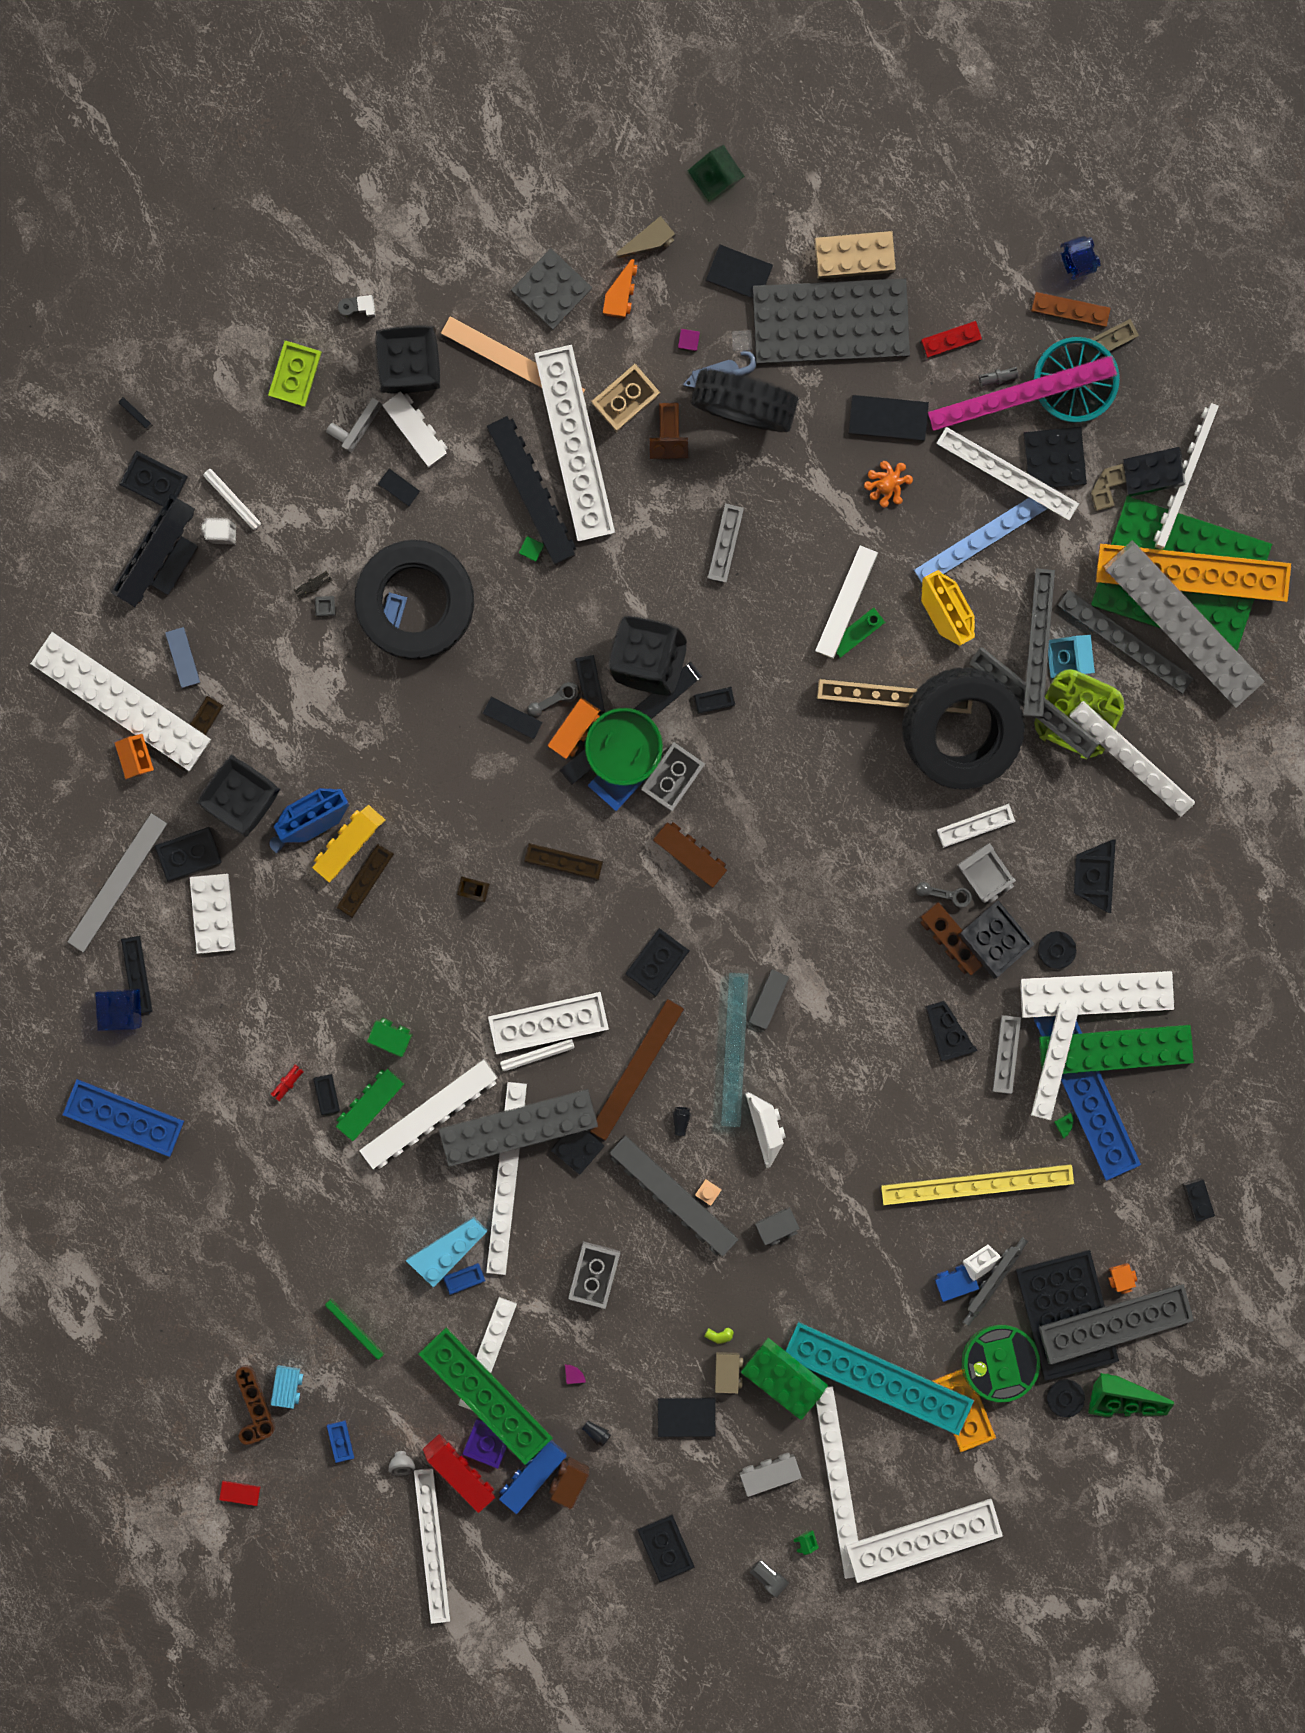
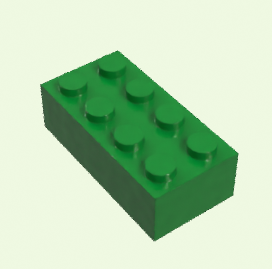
M769 1338L765 1340L741 1371L743 1375L800 1420L804 1418L828 1387L824 1381Z

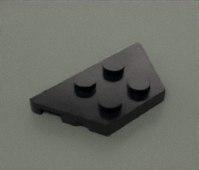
M1116 839L1109 840L1076 854L1073 893L1107 913H1111Z

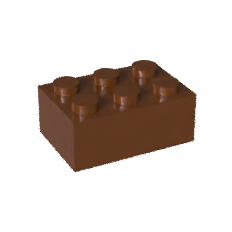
M568 1457L567 1461H562L558 1469L559 1477H554L549 1493L551 1494V1500L572 1510L589 1476V1466Z

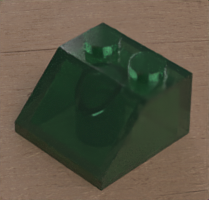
M724 145L711 150L687 170L708 202L733 187L745 177Z

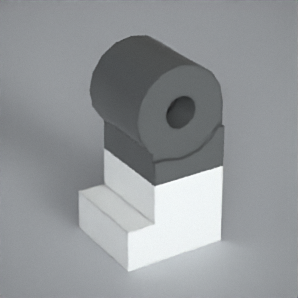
M372 295L345 298L338 304L339 312L345 317L366 312L367 317L376 316Z

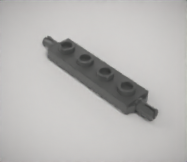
M1021 1237L1016 1246L1008 1248L1003 1253L1002 1261L999 1265L996 1264L993 1267L992 1275L988 1281L985 1280L981 1284L979 1294L970 1300L969 1313L962 1322L970 1326L974 1318L980 1314L1029 1241Z

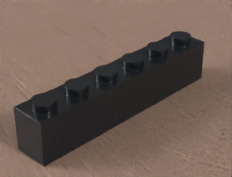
M170 494L113 587L112 594L133 607H136L142 601L145 590L152 585L153 577L163 567V561L172 552L175 541L182 536L183 528L193 518L195 508Z

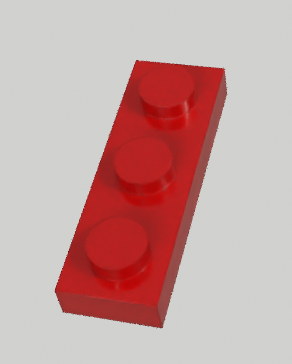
M973 321L921 339L926 356L929 358L982 340L977 322Z

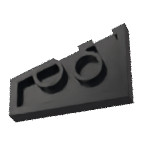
M945 1001L925 1006L940 1061L978 1051L957 1022L956 1017Z

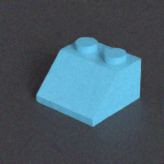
M1091 635L1049 640L1048 659L1051 678H1054L1063 670L1070 669L1083 674L1095 673Z

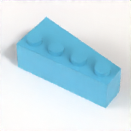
M472 1217L407 1258L406 1262L434 1287L487 1232V1229L475 1217Z

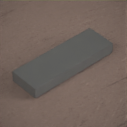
M771 969L750 1017V1023L767 1030L789 976Z

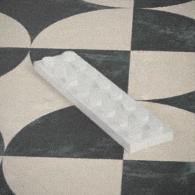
M1172 971L1020 979L1022 1018L1056 1016L1059 1003L1079 1008L1078 1015L1174 1010Z
M988 1499L845 1546L856 1582L859 1583L981 1544L1003 1535L992 1499Z

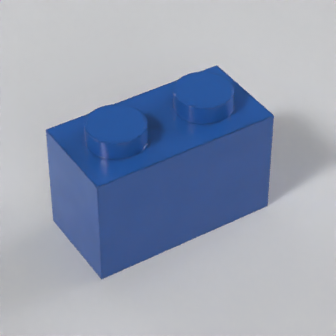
M964 1264L955 1267L956 1271L949 1273L946 1270L938 1273V1277L934 1278L943 1302L979 1289L977 1281H973L970 1278Z

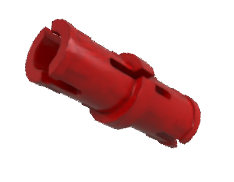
M294 1064L285 1077L280 1079V1084L271 1092V1095L276 1097L275 1099L279 1102L288 1090L294 1087L293 1084L304 1073L296 1064Z

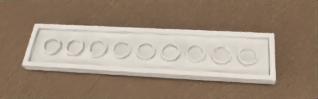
M568 345L534 353L577 541L615 533L573 347Z
M51 632L30 663L135 735L143 734L145 742L188 771H191L212 740L53 632Z

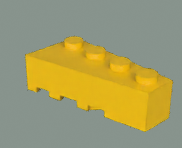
M370 805L360 812L356 810L350 817L352 822L348 826L344 824L338 831L340 836L336 840L332 838L326 845L328 850L324 854L320 852L314 859L316 863L312 868L329 883L348 864L351 857L362 848L363 843L375 833V829L385 822V819Z

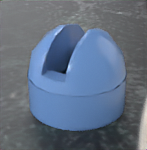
M278 836L273 837L269 842L270 848L278 853L285 842H281Z

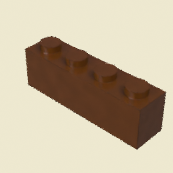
M667 822L653 841L713 888L727 871L724 868L726 864L719 858L714 860L710 857L711 852L704 846L699 848L695 845L696 840L689 834L684 836L680 833L681 828L674 822L671 824Z

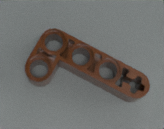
M242 1365L236 1372V1380L253 1423L241 1429L239 1440L241 1443L249 1445L270 1437L275 1430V1423L254 1369L250 1365ZM243 1370L250 1373L247 1377L248 1381L253 1380L252 1383L244 1386L247 1382L245 1376L241 1377ZM248 1388H255L257 1395L250 1397L247 1394ZM255 1406H262L264 1413L261 1415L254 1412ZM264 1423L269 1424L271 1431L263 1432L261 1425ZM246 1430L251 1431L253 1438L245 1439L243 1432Z

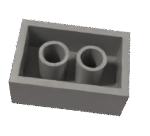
M673 742L641 790L673 811L705 763Z
M583 1241L568 1299L606 1309L620 1251Z

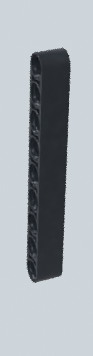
M689 662L682 668L677 686L672 695L652 693L637 705L634 710H638L652 719L703 677L692 662ZM585 749L559 770L571 785L592 769Z

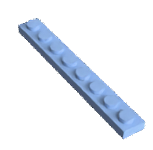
M1028 498L919 566L914 572L921 583L925 576L937 570L944 574L1048 508Z

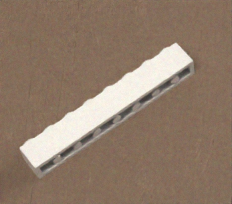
M483 1059L359 1151L372 1169L375 1167L378 1169L382 1168L388 1163L386 1159L390 1156L395 1158L403 1152L402 1148L407 1144L412 1146L419 1141L417 1138L419 1135L430 1133L435 1129L433 1125L438 1121L440 1124L450 1118L448 1114L453 1110L456 1113L465 1107L464 1102L468 1099L473 1101L481 1095L479 1091L484 1088L488 1090L493 1087L498 1077L485 1059Z

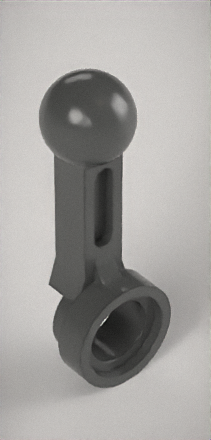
M564 683L555 695L540 703H531L527 709L528 714L536 718L542 714L544 709L561 700L568 702L576 700L579 696V688L575 683ZM567 686L573 689V695L570 698L564 694V689Z
M920 882L916 886V893L919 896L933 895L952 900L958 907L968 906L972 899L971 893L965 888L947 891L933 888L927 882ZM959 892H963L966 895V900L963 903H959L956 900Z

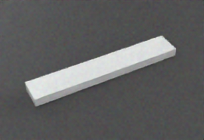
M863 546L859 547L815 650L816 652L834 659L878 552Z

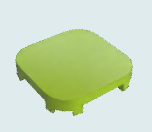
M1071 669L1063 670L1054 677L1044 697L1071 720L1073 719L1070 717V713L1084 701L1114 729L1123 714L1125 705L1120 691L1086 674ZM1035 718V730L1039 734V738L1044 741L1047 739L1080 754L1040 720ZM1099 744L1090 757L1102 754L1105 748Z

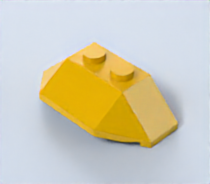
M939 570L925 576L922 581L921 601L938 633L959 646L975 638V617L957 583Z

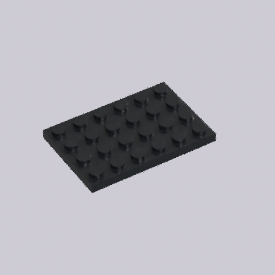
M1090 1249L1016 1269L1045 1381L1119 1361L1116 1346L1113 1345L1054 1364H1048L1038 1328L1039 1326L1105 1307Z

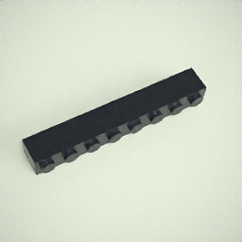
M505 416L487 425L492 439L554 565L575 556L574 551L577 548L572 539L568 540L566 536L568 530L564 522L560 523L557 518L560 514L556 505L551 506L548 500L552 497L547 487L543 489L540 483L543 479L539 471H534L532 467L534 460L531 454H526L523 449L526 444L522 436H517L515 430L518 428L513 418L509 420L508 416Z

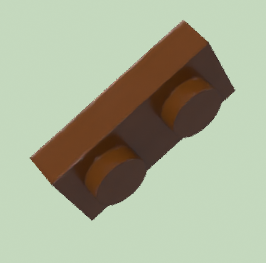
M688 437L650 438V459L688 458Z

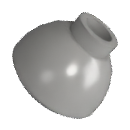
M398 1451L390 1461L388 1471L396 1476L408 1475L415 1470V1464L406 1455V1452Z

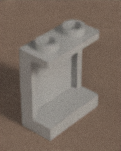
M990 843L957 865L983 903L988 901L990 904L998 898L997 894L1002 890L1007 892L1014 887L1013 883L1016 881L995 853Z

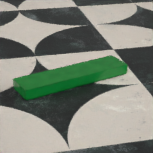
M332 1298L326 1302L325 1306L379 1360L384 1355V1352Z

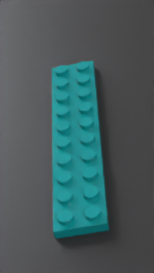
M800 1322L797 1323L785 1350L803 1366L958 1436L974 1402L972 1398Z

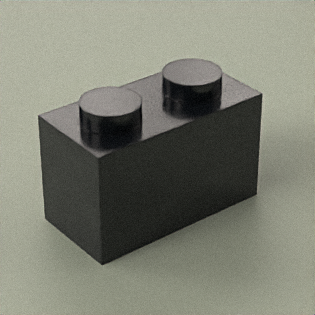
M1198 1178L1182 1183L1193 1219L1198 1222L1214 1217L1215 1214L1204 1179Z

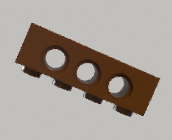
M936 902L920 916L922 919L921 925L927 931L930 929L935 934L933 939L939 945L943 944L947 948L945 953L951 960L955 958L960 963L957 967L964 975L966 973L972 975L983 966L958 936L963 930L939 902ZM938 920H943L945 923V928L942 931H938L935 928V923ZM952 934L956 935L958 939L955 945H949L947 941L948 937ZM963 949H968L970 952V957L967 960H962L960 957V952Z

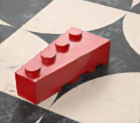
M440 1434L423 1448L427 1461L478 1513L495 1499L492 1485L487 1481L484 1482L481 1479L480 1473L475 1468L472 1469L468 1465V1461L462 1455L460 1456L452 1444L447 1442Z

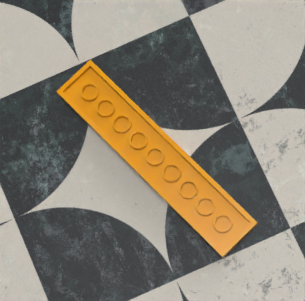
M1099 544L1096 573L1097 583L1120 585L1104 566L1126 546ZM1140 548L1180 591L1281 602L1288 601L1291 563Z

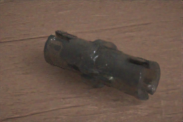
M327 570L313 579H308L307 583L293 589L296 594L302 590L304 591L297 595L299 600L313 591L316 593L320 587L333 581L331 576L323 580L324 577L329 575Z

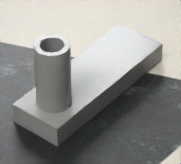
M372 398L350 433L334 423L328 426L326 432L343 443L342 447L352 453L382 407V404Z

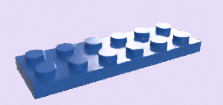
M76 1079L63 1112V1116L168 1157L172 1155L184 1124V1120L79 1079Z

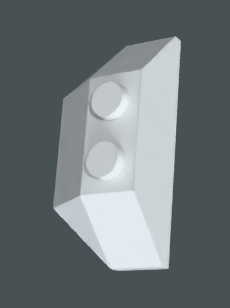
M747 1092L745 1094L766 1168H769L784 1144L783 1139L786 1138L783 1127L779 1128L777 1120H781L778 1108L774 1109L773 1105Z

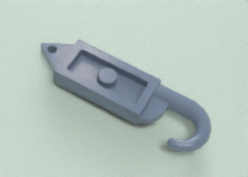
M743 351L740 354L748 356L751 361L746 367L739 369L733 360H726L705 368L718 371L723 370L743 376L751 373L755 369L757 362L754 354ZM701 369L692 371V375L683 386L695 388Z

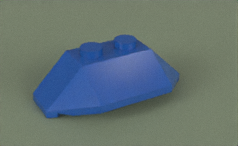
M319 788L287 806L278 822L274 825V828L281 842H307L339 824L349 803L341 789Z

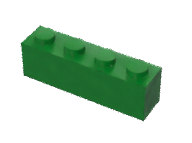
M389 1068L386 1071L382 1069L374 1077L377 1081L373 1085L369 1083L362 1091L364 1093L360 1100L356 1098L349 1105L352 1109L347 1114L343 1112L336 1120L338 1122L336 1127L351 1141H354L405 1084Z

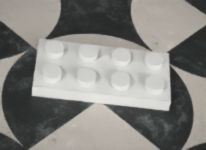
M229 874L190 877L197 954L236 950Z

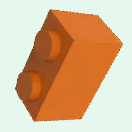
M143 734L114 742L125 779L140 776L154 770Z

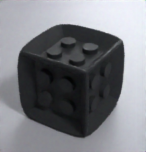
M403 326L376 330L377 367L382 393H399L400 391L402 393L440 389L439 353L435 335L436 328L434 326Z
M624 616L619 624L612 646L609 673L617 683L626 687L654 694L672 695L677 686L686 655V637L679 628L670 624L636 616Z
M230 755L207 784L197 804H200L207 812L225 825L241 833L244 837H248L249 833L258 825L271 807L281 788H278L272 781L248 764L236 759L234 755Z

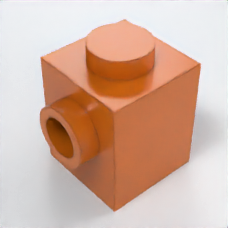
M1128 1263L1109 1268L1111 1288H1115L1117 1292L1121 1291V1294L1131 1292L1132 1288L1136 1287L1137 1276L1135 1270L1131 1271Z

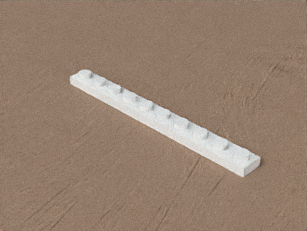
M508 1082L505 1110L525 1105L527 1084ZM520 1148L502 1152L499 1156L486 1273L506 1275Z
M828 1386L824 1394L816 1402L844 1577L847 1579L855 1576L845 1545L857 1542L858 1536L833 1386Z

